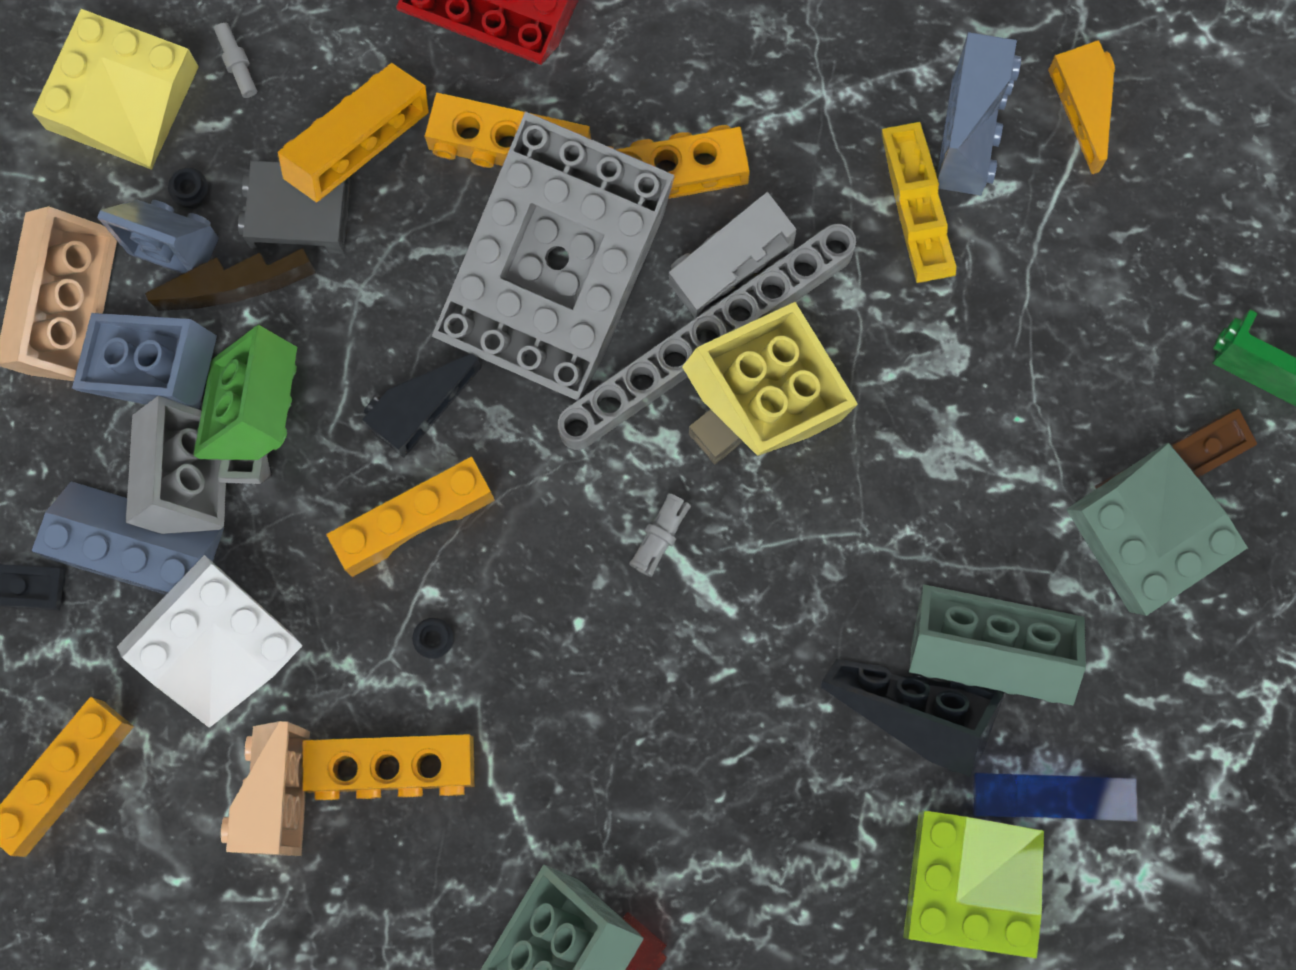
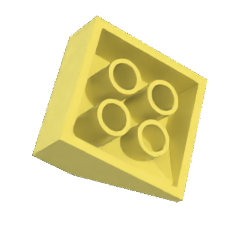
M81 9L32 113L46 130L152 170L199 66L188 48Z
M796 302L697 347L682 366L702 401L757 456L822 432L841 422L858 405Z

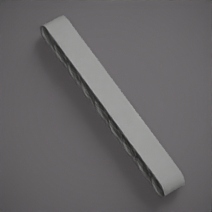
M833 224L826 227L566 408L558 419V430L562 442L568 448L574 450H582L590 446L686 379L688 376L682 368L683 365L671 367L665 363L664 358L669 353L678 352L685 356L687 361L695 349L704 344L697 338L701 331L712 330L718 337L796 302L850 263L854 253L856 237L853 231L843 224ZM837 240L842 242L847 250L836 254L831 252L826 244ZM799 263H808L814 268L815 272L809 276H802L795 271L794 267ZM768 285H775L782 290L783 294L776 299H771L763 294L762 289ZM736 307H742L747 309L751 316L745 321H736L730 316L729 312ZM638 375H647L653 380V385L646 390H638L631 383ZM607 397H613L621 403L620 408L613 413L602 412L598 406ZM574 420H581L588 425V428L583 435L571 436L566 432L567 425Z

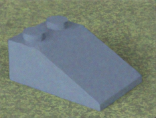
M140 200L130 201L102 209L97 217L129 255L182 274L208 262L219 239L210 226L211 222L206 218L194 213H188L187 217L176 214L173 207L158 200H152L151 204Z
M91 313L72 388L80 392L145 405L159 395L199 410L217 335L191 319Z

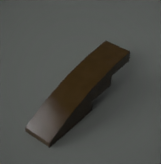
M303 248L270 265L258 253L225 269L216 257L146 292L145 295L157 311L199 309L238 302L272 292L311 276L316 271Z

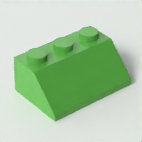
M257 325L211 360L193 456L199 459L259 460L283 444L287 436V429L285 428L287 412L292 403V397L290 396L292 379L297 370L295 365L297 346Z

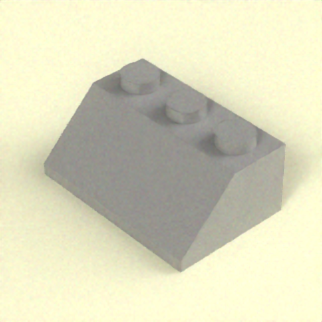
M158 395L132 415L126 523L161 534L220 530L224 527L226 483H219L218 480L221 460L199 459L193 456L201 410Z

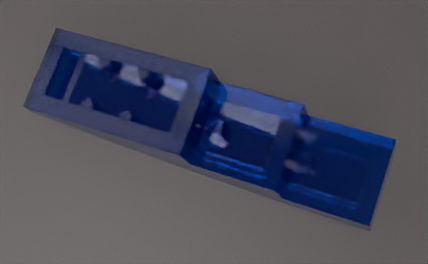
M973 774L974 816L1055 820L1137 821L1136 779L1029 774Z

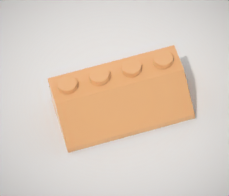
M49 206L25 213L0 335V367L31 376L74 381L91 313L103 314L117 244V240L105 226Z

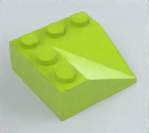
M931 811L919 812L903 938L1037 959L1042 916L1044 831Z

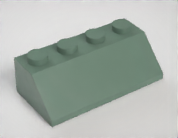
M923 584L911 645L909 672L921 674L928 678H940L960 682L968 686L999 690L1007 694H1019L1043 699L1051 703L1074 705L1086 669L1085 619L1083 616Z

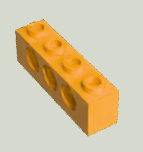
M436 92L425 139L429 150H432L436 156L441 158L455 159L456 156L471 159L472 163L481 167L492 168L494 164L503 166L510 147H501L498 145V142L506 136L515 137L525 112ZM533 114L591 139L590 126ZM467 128L479 130L477 136L472 139L460 137V134Z
M719 125L710 128L707 133L692 135L689 132H681L670 136L669 140L653 142L650 139H643L633 142L630 147L615 149L654 167L663 160L675 163L676 168L669 172L675 175L669 199L746 185L749 181L750 171L741 127L730 128L728 125ZM702 153H708L715 160L711 164L702 165L695 160V157Z
M470 734L302 740L303 791L314 793L315 800H339L340 792L356 791V799L381 798V790H398V797H422L423 789L439 788V796L465 795L464 787H475L474 737ZM429 755H436L441 761V770L433 778H425L420 770L422 760ZM387 757H395L399 762V772L394 778L385 780L379 773L380 763ZM353 758L358 766L357 774L353 779L343 781L338 775V767L343 760Z

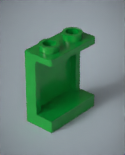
M1250 309L1241 319L1234 317L1228 328H1223L1214 343L1213 349L1217 350L1218 353L1212 364L1296 406V358L1249 333L1257 312Z

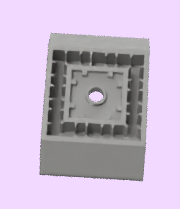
M525 111L432 337L578 401L602 362L663 219L675 175ZM556 247H563L569 255L568 264L561 270H554L548 263V255Z

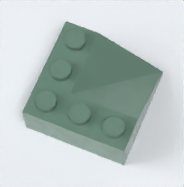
M1165 443L1066 509L1128 611L1140 615H1149L1248 548L1225 510L1169 443Z
M543 864L481 970H626L644 938L580 880Z

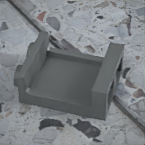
M250 161L249 174H244L242 180V194L247 200L245 212L241 211L238 218L239 235H243L250 248H258L259 242L325 246L328 253L344 254L351 178L348 177L316 203L283 179L280 162Z

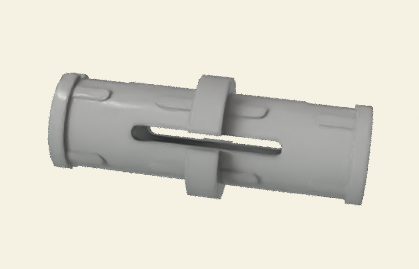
M673 494L667 495L653 524L646 526L644 530L646 536L629 563L631 567H637L636 570L650 577L653 576L667 547H672L676 541L674 535L687 511L691 508L689 503H683V499Z

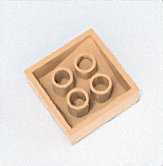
M282 721L253 726L252 736H247L245 742V760L250 761V773L247 778H244L242 787L229 807V817H224L222 820L221 842L227 843L226 852L302 856L306 792L303 791L302 740L310 739V731L290 722Z

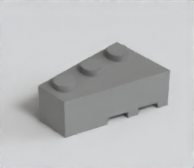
M767 191L720 231L707 238L703 245L692 254L686 253L679 257L671 265L669 285L696 319L791 253L797 229Z

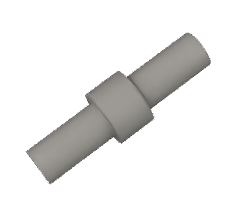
M220 23L215 26L214 30L224 51L222 59L227 71L233 73L244 98L252 97L257 93V89L247 68L250 63L242 47H238L229 24Z

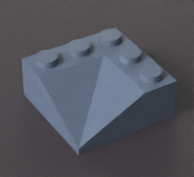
M968 32L951 83L937 170L939 189L981 196L986 184H993L997 160L991 159L992 147H999L1003 130V123L996 122L998 109H1005L1007 97L1011 95L1014 80L1017 81L1021 65V56L1015 55L1017 40Z

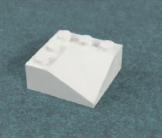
M204 555L125 637L117 648L121 657L148 681L210 728L270 680L302 647V644Z

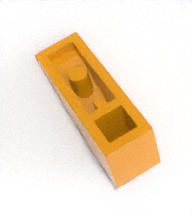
M1097 40L1055 55L1048 70L1092 174L1100 172L1107 160L1115 65L1111 54L1108 51L1104 52L1100 41Z

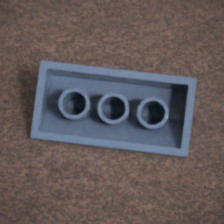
M70 482L45 512L32 552L55 562L167 595L204 555L213 562L224 527L220 530L157 533L126 523L127 498Z

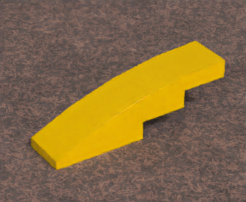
M916 122L882 129V138L890 178L916 283L956 276V263L947 237L948 224L938 195L939 182L921 123Z

